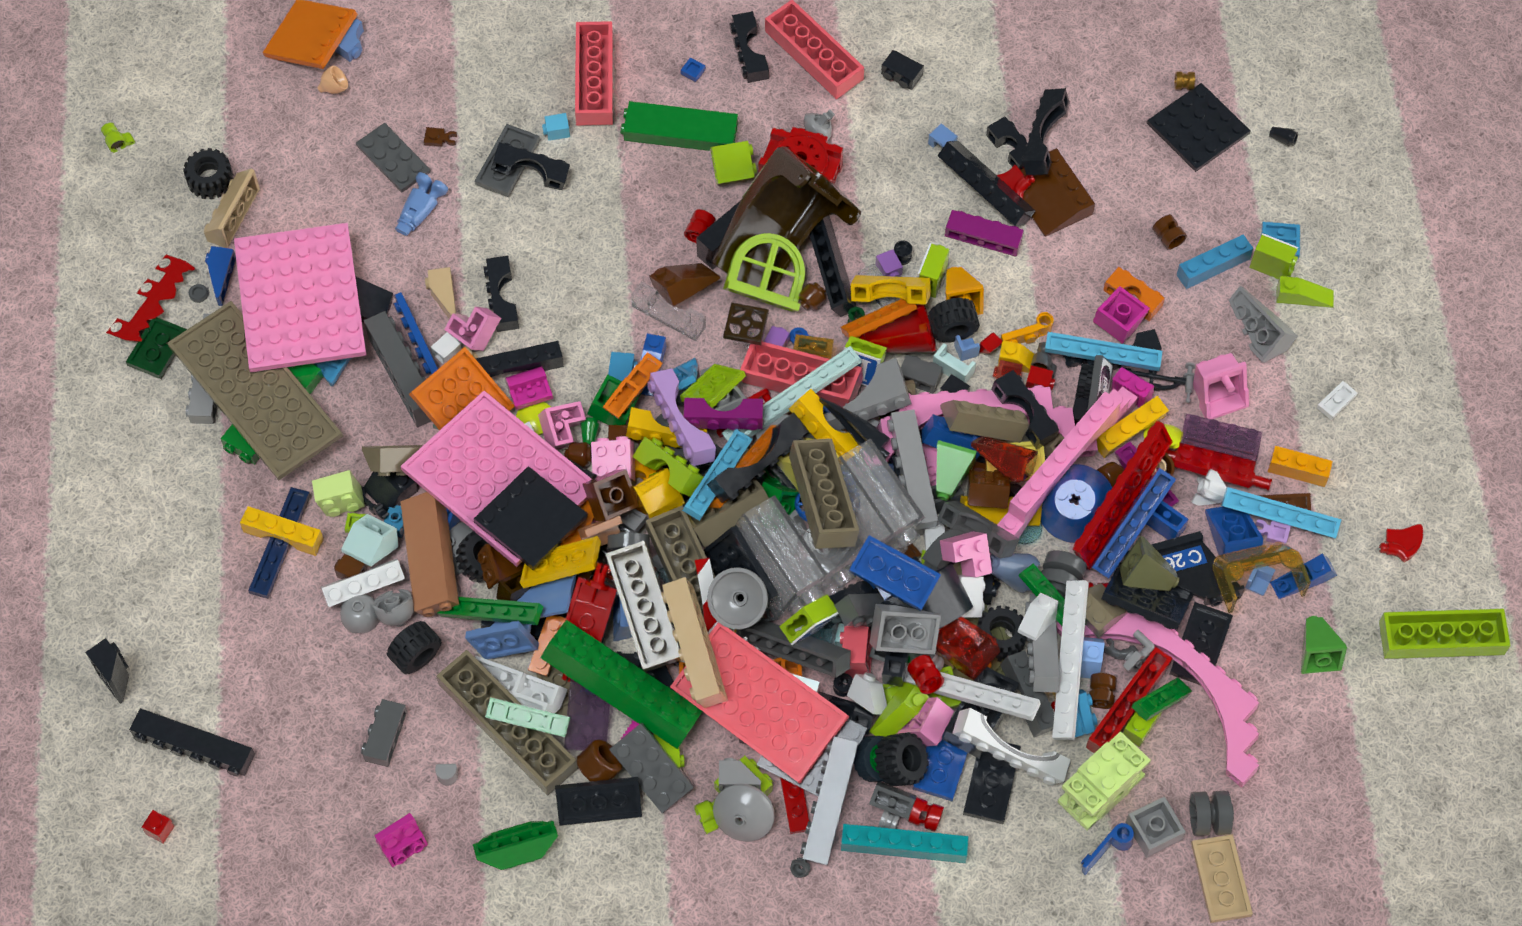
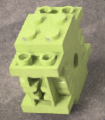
M1120 731L1111 741L1106 742L1083 763L1077 772L1062 785L1065 793L1057 802L1088 831L1145 777V773L1142 770L1151 760Z

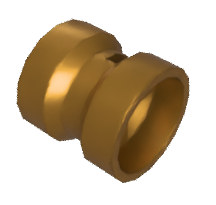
M1176 71L1174 80L1175 90H1181L1182 88L1187 90L1194 89L1195 72L1183 73L1182 71Z

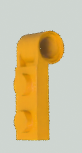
M1041 312L1037 315L1034 325L1001 334L1000 339L1002 342L1004 340L1019 344L1024 342L1027 344L1033 343L1038 337L1045 336L1048 332H1051L1054 321L1053 316L1048 312Z

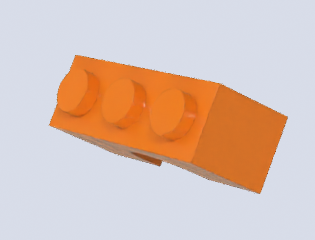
M1118 267L1105 281L1103 291L1109 295H1112L1120 286L1148 306L1150 310L1144 317L1148 321L1163 306L1165 297L1160 292L1148 287L1144 281L1133 277L1127 270Z

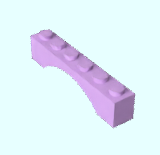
M673 369L650 373V381L647 384L650 393H653L656 405L660 406L663 418L667 419L670 431L674 432L678 445L683 448L685 458L689 459L690 463L694 466L713 462L715 460L716 446L708 433L691 425L677 407L676 398L678 396L679 380Z

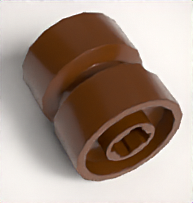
M1171 214L1160 218L1152 227L1158 238H1161V242L1167 250L1181 245L1187 238L1186 233L1178 226V222Z
M1095 673L1091 675V690L1089 691L1093 702L1091 707L1111 709L1115 703V695H1113L1117 684L1115 676L1108 673Z

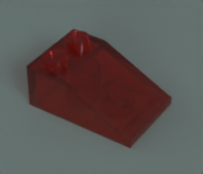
M980 436L971 442V446L1004 476L1009 477L1011 481L1021 482L1033 474L1038 451Z
M962 616L939 629L936 651L972 680L1000 653L997 641L993 636Z

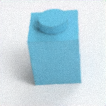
M566 113L544 116L545 124H542L543 134L548 136V141L570 137Z

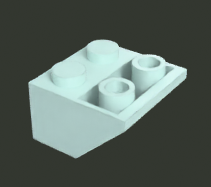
M366 514L353 523L341 551L372 566L398 548L397 528Z

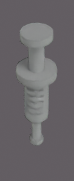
M1191 362L1185 364V368L1188 370L1183 375V378H1186L1185 392L1187 393V403L1191 402L1190 394L1193 392L1194 373H1192V369L1195 368V364Z

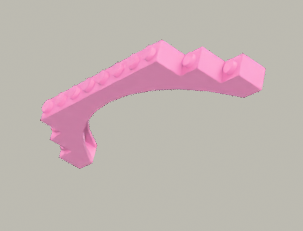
M1038 385L1028 388V390L1034 393L1038 403L1045 407L1051 420L1057 423L1058 434L1060 433L1065 438L1075 427L1072 408L1058 406L1053 409L1050 387ZM978 389L973 392L959 390L956 393L941 391L937 394H930L929 392H922L918 395L909 394L912 404L895 410V412L915 410L919 431L923 429L933 414L944 417L940 405L951 400L985 404L996 408L1002 407L1013 411L1019 410L1025 413L1030 424L1029 416L1023 408L1015 404H1002L993 391H987V389ZM890 416L884 417L878 424V429L890 438L883 447L890 454L886 459L882 458L879 454L873 458L864 449H861L864 471H872L874 466L886 465L896 452V450H892L891 438L893 436L887 427V420L890 419ZM1095 440L1078 458L1094 456L1098 451L1097 441Z
M1123 386L1119 391L1113 389L1110 394L1105 391L1010 501L1008 513L997 525L1020 538L1043 501L1071 465L1102 433L1133 411L1138 397Z
M1127 613L1099 639L1106 640L1111 638L1112 640H1122L1142 645L1133 636L1139 630L1154 644V648L1157 647L1172 657L1173 661L1184 667L1198 680L1213 702L1222 723L1226 742V775L1242 788L1257 772L1259 767L1258 761L1254 756L1245 754L1259 736L1257 728L1249 722L1246 723L1247 719L1258 708L1259 702L1257 697L1251 692L1247 693L1241 688L1242 685L1233 678L1231 680L1225 675L1226 672L1217 665L1215 667L1210 663V659L1201 652L1199 654L1191 642L1182 640L1175 629H1167L1162 624L1156 621H1148L1139 614ZM1057 622V633L1062 637V626ZM1085 625L1084 637L1098 638Z

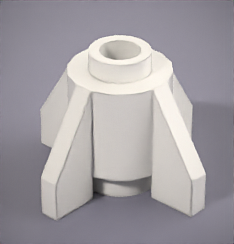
M1210 469L1206 479L1200 476L1197 477L1196 480L1199 483L1197 493L1191 502L1198 506L1221 503L1226 485L1218 472Z

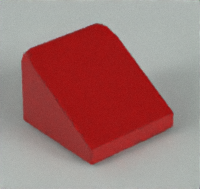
M994 332L980 342L979 352L991 353L1002 344V340Z

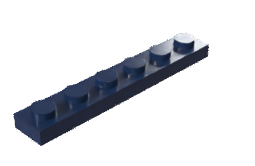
M291 487L279 516L299 523L310 498V492ZM270 537L249 587V594L269 598L290 547L289 543L275 537Z

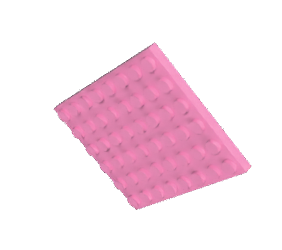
M348 223L234 238L250 372L366 356Z
M485 391L477 396L401 465V470L516 567L522 561L475 524L474 518L528 466L579 507L588 500L583 483L593 480Z

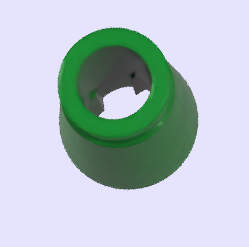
M586 417V420L580 423L582 442H587L591 446V442L596 440L599 424L598 419Z

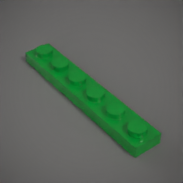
M458 597L459 605L452 607L449 611H439L437 614L448 618L507 623L519 621L521 624L537 625L544 607L540 603Z

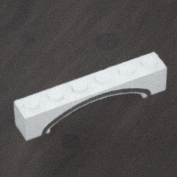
M971 708L959 711L952 733L958 736L959 740L965 743H972L976 745L978 750L988 751L993 754L994 758L1005 760L1010 763V766L1027 771L1026 774L1029 776L1043 779V782L1047 785L1053 786L1064 782L1071 759L1055 751L1043 753L1042 756L1019 751L1004 742L991 729L986 721L987 716Z

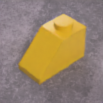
M1003 340L998 367L1029 373L1034 353L1022 344Z

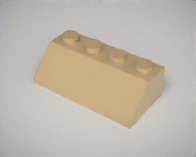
M253 169L238 172L234 179H231L226 194H223L221 197L220 205L213 211L210 223L206 224L204 228L207 242L228 248L260 190Z

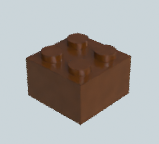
M983 468L969 470L967 504L970 506L1008 509L1010 492L1009 473H1005L1003 470L986 471Z
M627 469L614 470L583 483L595 521H607L639 507Z

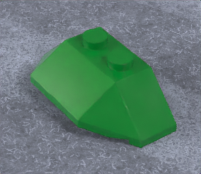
M530 821L492 832L479 842L474 843L473 848L478 861L504 870L543 858L558 837L554 821Z

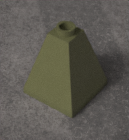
M1141 535L1119 566L1124 586L1170 591L1179 582L1176 570Z

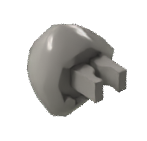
M831 109L823 114L806 113L804 117L805 130L821 133L827 136L829 140L832 134L831 119L835 114Z

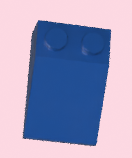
M1223 506L1205 509L1212 537L1223 563L1262 557L1263 537L1248 513Z

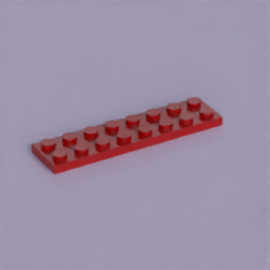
M1156 421L1149 428L1147 436L1138 445L1134 456L1128 460L1123 473L1117 477L1115 485L1107 492L1104 502L1096 509L1092 520L1086 524L1081 537L1075 541L1073 551L1076 556L1086 563L1087 569H1091L1173 443L1164 423Z

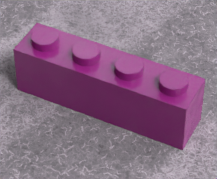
M952 210L945 228L944 237L1016 257L1023 239L1024 230L1017 226H1009L999 221H991L981 216Z

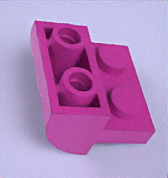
M542 366L505 378L506 386L516 410L553 399Z
M408 813L374 835L376 843L392 868L404 863L408 857L421 852L428 845L411 813Z

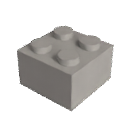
M1165 796L1128 814L1126 824L1133 828L1134 838L1146 858L1182 841L1186 833Z

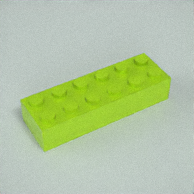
M1504 609L1384 612L1379 620L1384 659L1505 655L1510 647Z

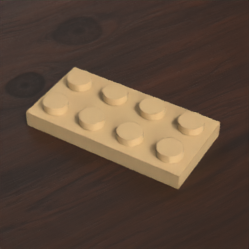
M1233 834L1192 841L1191 846L1210 923L1252 917L1253 913Z

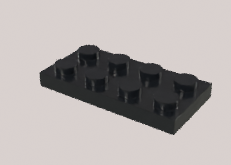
M1194 602L1182 640L1191 642L1199 654L1201 652L1210 659L1209 662L1216 666L1233 615ZM1176 661L1173 662L1170 675L1201 685L1184 667Z
M1007 743L1013 748L1020 751L1021 746ZM988 751L983 752L980 759L976 757L963 815L1004 824L1016 768L1010 766V763L1005 760L994 758L993 754Z
M638 777L555 785L559 826L642 817Z

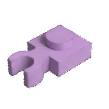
M1257 520L1256 525L1262 527V530H1259L1262 536H1267L1266 541L1286 546L1291 528L1290 525L1271 521L1270 525H1267L1265 521Z

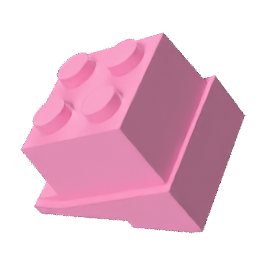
M1229 353L1196 364L1193 388L1200 401L1199 407L1206 421L1249 407L1247 364L1245 361L1238 363L1233 354Z

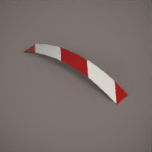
M704 558L695 560L702 598L704 621L709 635L718 621L712 616L708 607V589L714 579L710 559Z

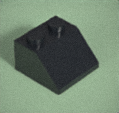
M372 472L364 485L366 493L377 504L380 502L383 505V509L387 512L389 507L395 508L397 505L400 506L401 501L409 499L418 492L417 484L408 475H396V472H390V476H378V472Z

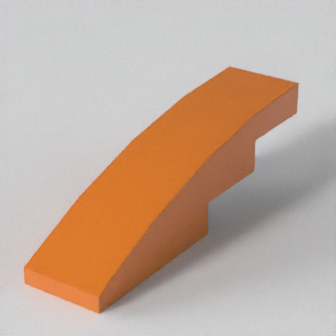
M647 352L639 364L624 378L603 408L619 419L650 381V373L659 371L663 363Z

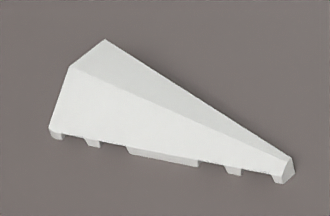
M475 655V658L523 706L556 713L561 708L568 689Z

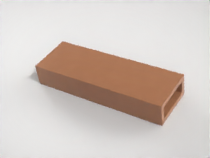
M425 492L401 501L414 612L424 617H432L439 611H449L452 607L459 605L447 510L432 495Z

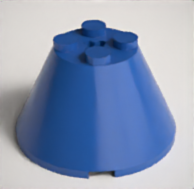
M1072 464L1042 503V525L1054 537L1066 542L1075 543L1083 534L1086 524L1094 517L1096 509L1104 502L1107 492L1112 489L1111 484L1096 469L1086 465ZM1073 498L1080 499L1078 505L1070 503Z

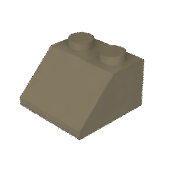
M1101 583L1088 588L1085 618L1086 626L1098 638L1129 613L1124 608L1117 605H1109L1105 600L1101 599L1106 589Z

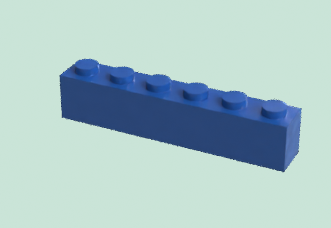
M1157 468L1105 545L1092 568L1108 579L1110 578L1176 481V478L1161 468Z

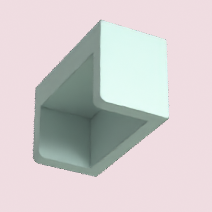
M943 343L933 356V362L942 367V373L950 376L953 374L967 383L975 372L976 363L972 361L970 365H967L946 352L947 345Z

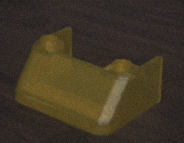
M1275 542L1218 555L1214 559L1212 568L1228 613L1233 612L1237 602V596L1232 583L1241 580L1244 571L1282 563L1283 566L1291 569L1301 597L1305 596L1311 581L1300 553L1284 542Z

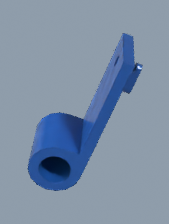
M1126 823L1116 825L1092 855L1087 854L1082 860V873L1086 875L1111 845L1120 851L1130 849L1133 845V828Z

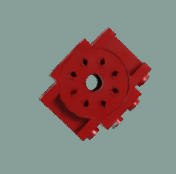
M792 127L791 132L772 128L770 141L763 158L761 157L758 163V174L778 147H787L835 184L838 173L841 172L843 165L842 147L836 144H829L828 137L821 133H813L803 128Z

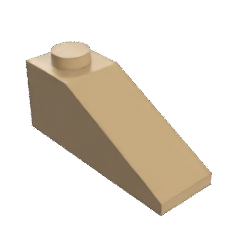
M450 267L427 270L428 278H425L426 289H430L431 296L450 319L453 313L456 314Z

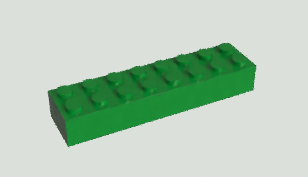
M568 620L563 623L540 657L640 724L642 722L649 731L676 749L679 748L702 713L699 708Z

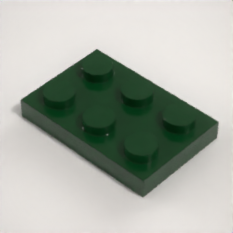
M158 317L151 319L149 327L145 329L141 336L142 341L137 342L126 360L127 366L161 379L175 356L167 343L187 329Z

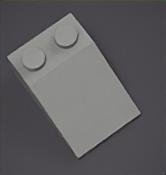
M875 604L870 644L876 651L935 655L941 614L897 605Z

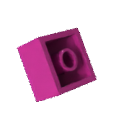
M1119 286L1097 309L1093 322L1123 344L1135 332L1150 308Z

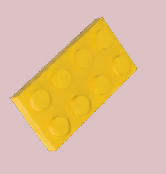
M598 536L559 546L534 570L524 563L520 584L523 588L594 570L597 564L601 540Z

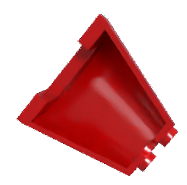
M916 304L917 309L909 315L896 318L893 322L883 324L876 330L868 331L859 337V339L886 347V353L937 351L936 341L933 337L925 304Z

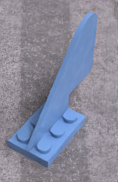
M577 574L532 586L517 601L540 603L544 607L540 618L568 613ZM519 621L510 623L495 622L491 627L466 631L465 639L484 659L538 650L539 645L538 641L530 634L531 625L521 624Z

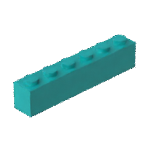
M843 824L841 851L966 863L969 836Z

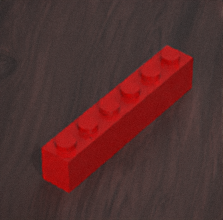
M1157 647L1154 648L1089 737L1086 745L1088 750L1095 753L1106 742L1111 741L1120 731H1124L1136 712L1132 705L1153 691L1170 667L1172 657Z

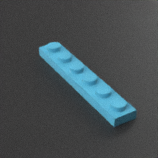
M1048 332L1045 352L1089 360H1095L1096 355H1103L1113 364L1155 371L1160 370L1163 352Z
M735 429L682 511L699 521L716 497L707 484L728 467L734 468L750 445L752 438Z
M1226 487L1221 504L1223 507L1332 538L1337 537L1342 520L1230 487Z

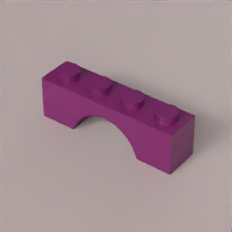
M684 398V418L691 425L701 429H763V399H743L741 404L735 409L718 411L711 408L704 398Z

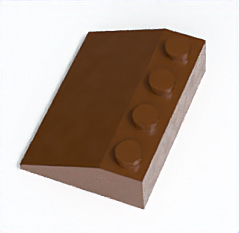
M1057 148L1049 151L1052 161L1049 173L1033 175L1035 182L1031 183V186L1023 194V200L1036 210L1031 217L1045 237L1093 215L1095 207L1094 201ZM1023 168L1021 171L1026 176L1025 169Z

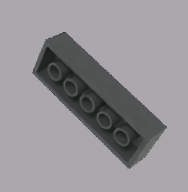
M383 311L364 320L368 339L416 427L418 428L431 422L429 417L409 395L426 378L425 376L421 377L419 365L416 361L413 362L411 358L412 353L408 346L405 347L400 331H396V324L392 316L388 317L386 312Z

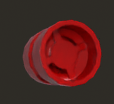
M702 209L695 210L684 231V236L689 241L696 243V238L716 221V218L708 211Z
M921 655L909 663L907 671L921 693L931 694L943 685L944 678L930 656Z
M916 797L908 822L917 826L923 824L925 829L936 832L944 807L935 803L929 805L928 801ZM922 811L928 812L926 817L921 815Z

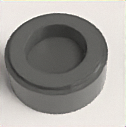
M195 284L189 289L188 294L193 302L201 303L207 299L208 290L202 284Z

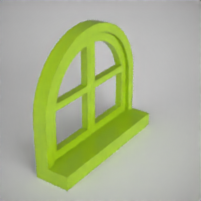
M770 233L755 235L745 240L736 249L723 290L787 311L797 312L800 308V303H798L799 293L802 290L805 278L803 258L795 245L780 235ZM764 243L771 244L766 263L745 257L746 253L754 246ZM778 247H781L790 256L794 266V273L773 266ZM742 260L765 268L759 287L737 280ZM772 270L794 277L789 297L766 290Z

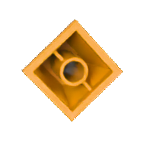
M962 267L947 269L946 300L967 298L973 301L977 315L983 314V285Z

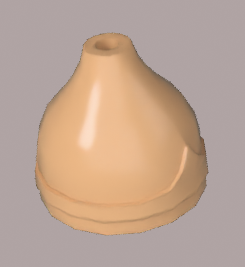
M332 65L323 72L317 88L321 93L338 94L348 88V81L343 71L337 66Z

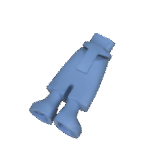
M419 172L416 176L419 188L411 190L397 220L398 225L395 230L405 236H408L411 231H414L438 204L436 199L446 195L448 192V187L443 182L435 180L433 183L431 178L422 172Z

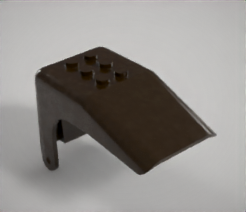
M778 147L741 198L712 263L725 273H728L736 249L748 238L764 233L780 235L788 239L799 249L815 225L826 216L837 215L846 224L853 225L860 218L861 211L825 175L789 148ZM771 244L756 245L746 253L745 257L766 263ZM778 247L773 266L786 270L792 260L785 250ZM742 260L737 280L759 287L765 268ZM772 270L766 290L772 292L783 274Z

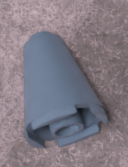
M1013 553L1011 557L998 558L993 554L990 555L992 575L1016 592L1024 593L1027 590L1031 591L1018 575L1033 563L1038 568L1040 562L1037 557L1027 553Z

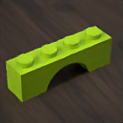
M644 437L633 457L644 466L656 471L667 464L670 470L668 484L680 493L691 497L704 476L698 473L700 469L692 464L687 465L685 458L680 455L675 456V451L667 446L663 447V442L653 437L651 440Z

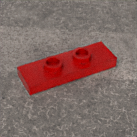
M780 778L790 834L805 832L809 817L804 790Z

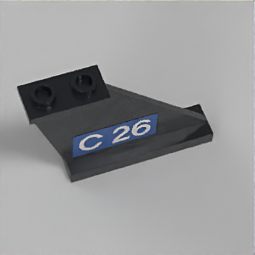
M1201 531L1151 544L1176 570L1177 577H1179L1176 587L1203 599L1205 606H1218L1225 600L1236 601L1243 595L1244 585L1240 586L1205 545Z

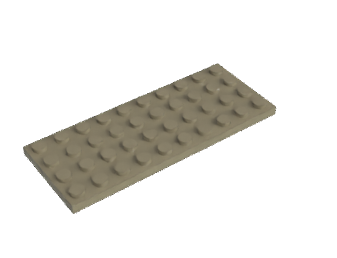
M232 301L167 343L173 353L278 481L343 437L342 432L287 367L250 372L243 314Z

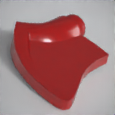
M1014 165L1007 172L997 175L1022 199L1025 190L1031 186V183L1035 182L1033 175L1025 176L1017 165Z
M1416 524L1399 530L1387 528L1386 543L1379 545V548H1381L1379 550L1380 553L1396 556L1404 563L1410 560L1421 546L1423 540L1422 524Z

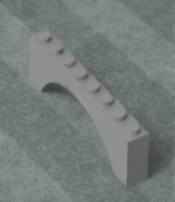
M894 358L878 364L868 386L854 400L843 406V408L867 421L912 404L897 359ZM831 412L824 414L828 424L835 430L846 429ZM784 414L783 416L769 424L767 427L756 433L757 440L769 428L770 425H778L789 415ZM809 431L803 435V437L815 439Z

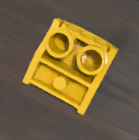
M668 468L651 475L633 486L649 519L685 504L681 493L668 484L670 477Z

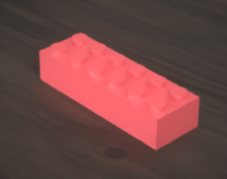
M790 0L765 18V32L836 100L864 80V66L794 0Z
M612 21L576 22V125H613Z
M763 341L761 346L750 344L740 369L746 375L742 382L781 393L830 359ZM855 366L816 394L819 398L833 402L841 407L845 406L846 403L848 404L854 400L863 381L862 367Z

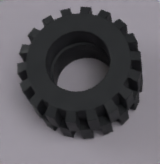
M212 148L207 150L200 149V152L197 153L195 151L193 156L187 158L188 162L184 163L185 168H183L187 185L190 191L194 192L195 196L199 197L201 195L202 199H206V196H209V199H214L213 196L217 195V198L221 197L220 193L222 192L226 194L231 179H234L229 159L223 152L220 153L217 149L212 151ZM217 170L212 176H200L204 171Z
M967 298L945 300L936 304L928 312L933 337L937 341L955 342V336L957 335L963 340L973 335L980 327L975 305L972 300Z
M474 531L468 534L458 545L459 548L456 550L458 556L455 559L456 562L460 563L457 567L459 570L463 569L464 572L462 574L464 576L469 575V580L473 581L476 578L477 582H482L484 580L482 567L474 557L473 548L477 546L484 547L485 544L489 543Z
M1000 605L995 610L991 607L988 609V613L985 611L978 620L975 642L978 643L977 647L979 650L983 649L982 654L984 656L988 654L991 660L997 658V661L1002 662L1003 658L1021 652L1025 646L1027 637L1018 633V628L1024 617L1022 614L1017 615L1018 611L1016 609H1013V611L1009 610V606H1005L1004 609ZM996 627H1003L1011 632L1012 637L1007 640H999L991 634L990 630Z
M425 621L415 622L403 629L393 639L388 647L387 656L402 673L411 674L423 668L434 658L442 644V640Z
M906 732L887 735V737L881 739V742H878V749H875L876 758H874V762L877 765L875 767L876 771H879V777L883 778L884 783L897 787L917 784L919 780H923L924 774L928 771L926 767L929 766V761H927L929 756L925 750V744H922L921 738H917V735L914 733Z

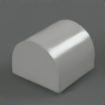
M456 764L436 765V775L442 785L449 786L456 782L458 778Z

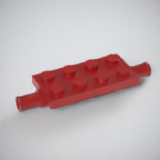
M1181 440L1178 450H1167L1166 452L1172 458L1174 467L1205 476L1212 469L1217 471L1225 482L1246 488L1255 486L1267 491L1270 489L1272 479L1255 475L1256 461L1250 458L1239 457L1229 452H1222L1209 446H1201Z
M597 562L593 579L589 580L578 577L565 621L568 620L599 642H602L617 594V588L607 586L604 583L610 566L607 564L603 566V563ZM563 674L561 679L566 681V679H568V676ZM569 678V679H568V682H572V683H573L574 680H572L571 678Z

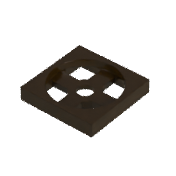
M731 302L723 339L761 346L769 309ZM745 311L744 315L740 318L734 317L738 312ZM753 312L762 319V322L753 320ZM747 320L750 322V324L748 326H744L742 324L743 321ZM730 324L739 326L741 328L740 333H733L730 329ZM751 328L760 330L759 334L754 337L747 336L748 330Z

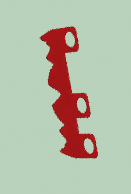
M166 254L163 259H170V264L165 268H161L158 264L155 268L165 272V275L159 282L147 279L144 284H152V288L148 292H142L140 287L137 294L145 296L147 299L132 319L127 322L117 318L114 323L120 322L122 328L117 332H112L110 327L106 333L127 341H142V338L139 337V331L149 327L146 321L154 319L164 312L159 301L175 298V283L183 282L182 273L188 270L193 271L195 267L185 260Z

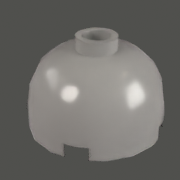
M399 589L400 593L394 594L393 591H388L374 600L376 606H372L374 613L383 624L400 627L410 619L414 611L412 595L408 590Z
M363 594L343 602L340 617L342 624L348 631L355 634H364L375 629L380 620L376 617L372 607L373 605L376 606L374 598Z

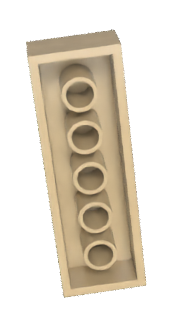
M686 577L662 585L664 592H661L662 599L669 607L667 616L670 623L673 622L675 630H672L675 641L680 644L681 649L678 650L681 661H684L686 665L684 674L687 681L690 680L692 688H689L692 699L696 700L697 704L702 705L704 708L728 701L694 586Z

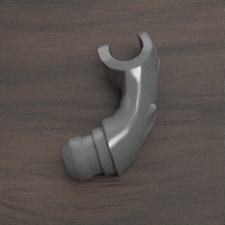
M1111 638L1106 639L1109 646L1104 645V653L1119 660H1124L1132 651H1138L1134 645L1118 650L1114 647V640Z

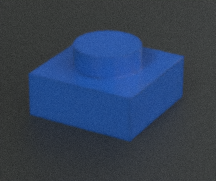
M689 58L680 72L681 75L696 82L706 70V66Z

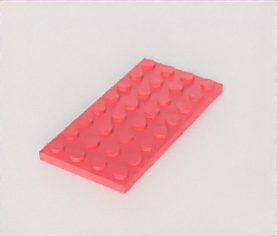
M718 622L710 632L709 638L728 701L707 708L697 704L696 700H693L689 688H692L690 680L687 681L684 669L670 688L800 784L849 716L731 629Z

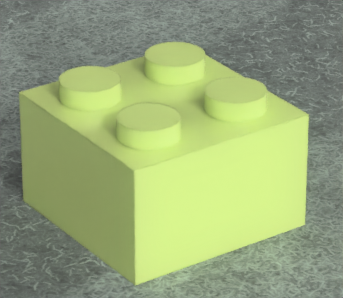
M350 470L312 480L315 502L326 516L336 517L340 513L354 512L359 508L365 507L362 487Z

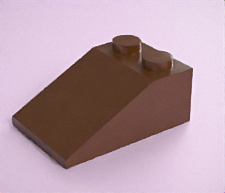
M702 263L664 266L649 275L656 294L673 307L721 279L720 275Z

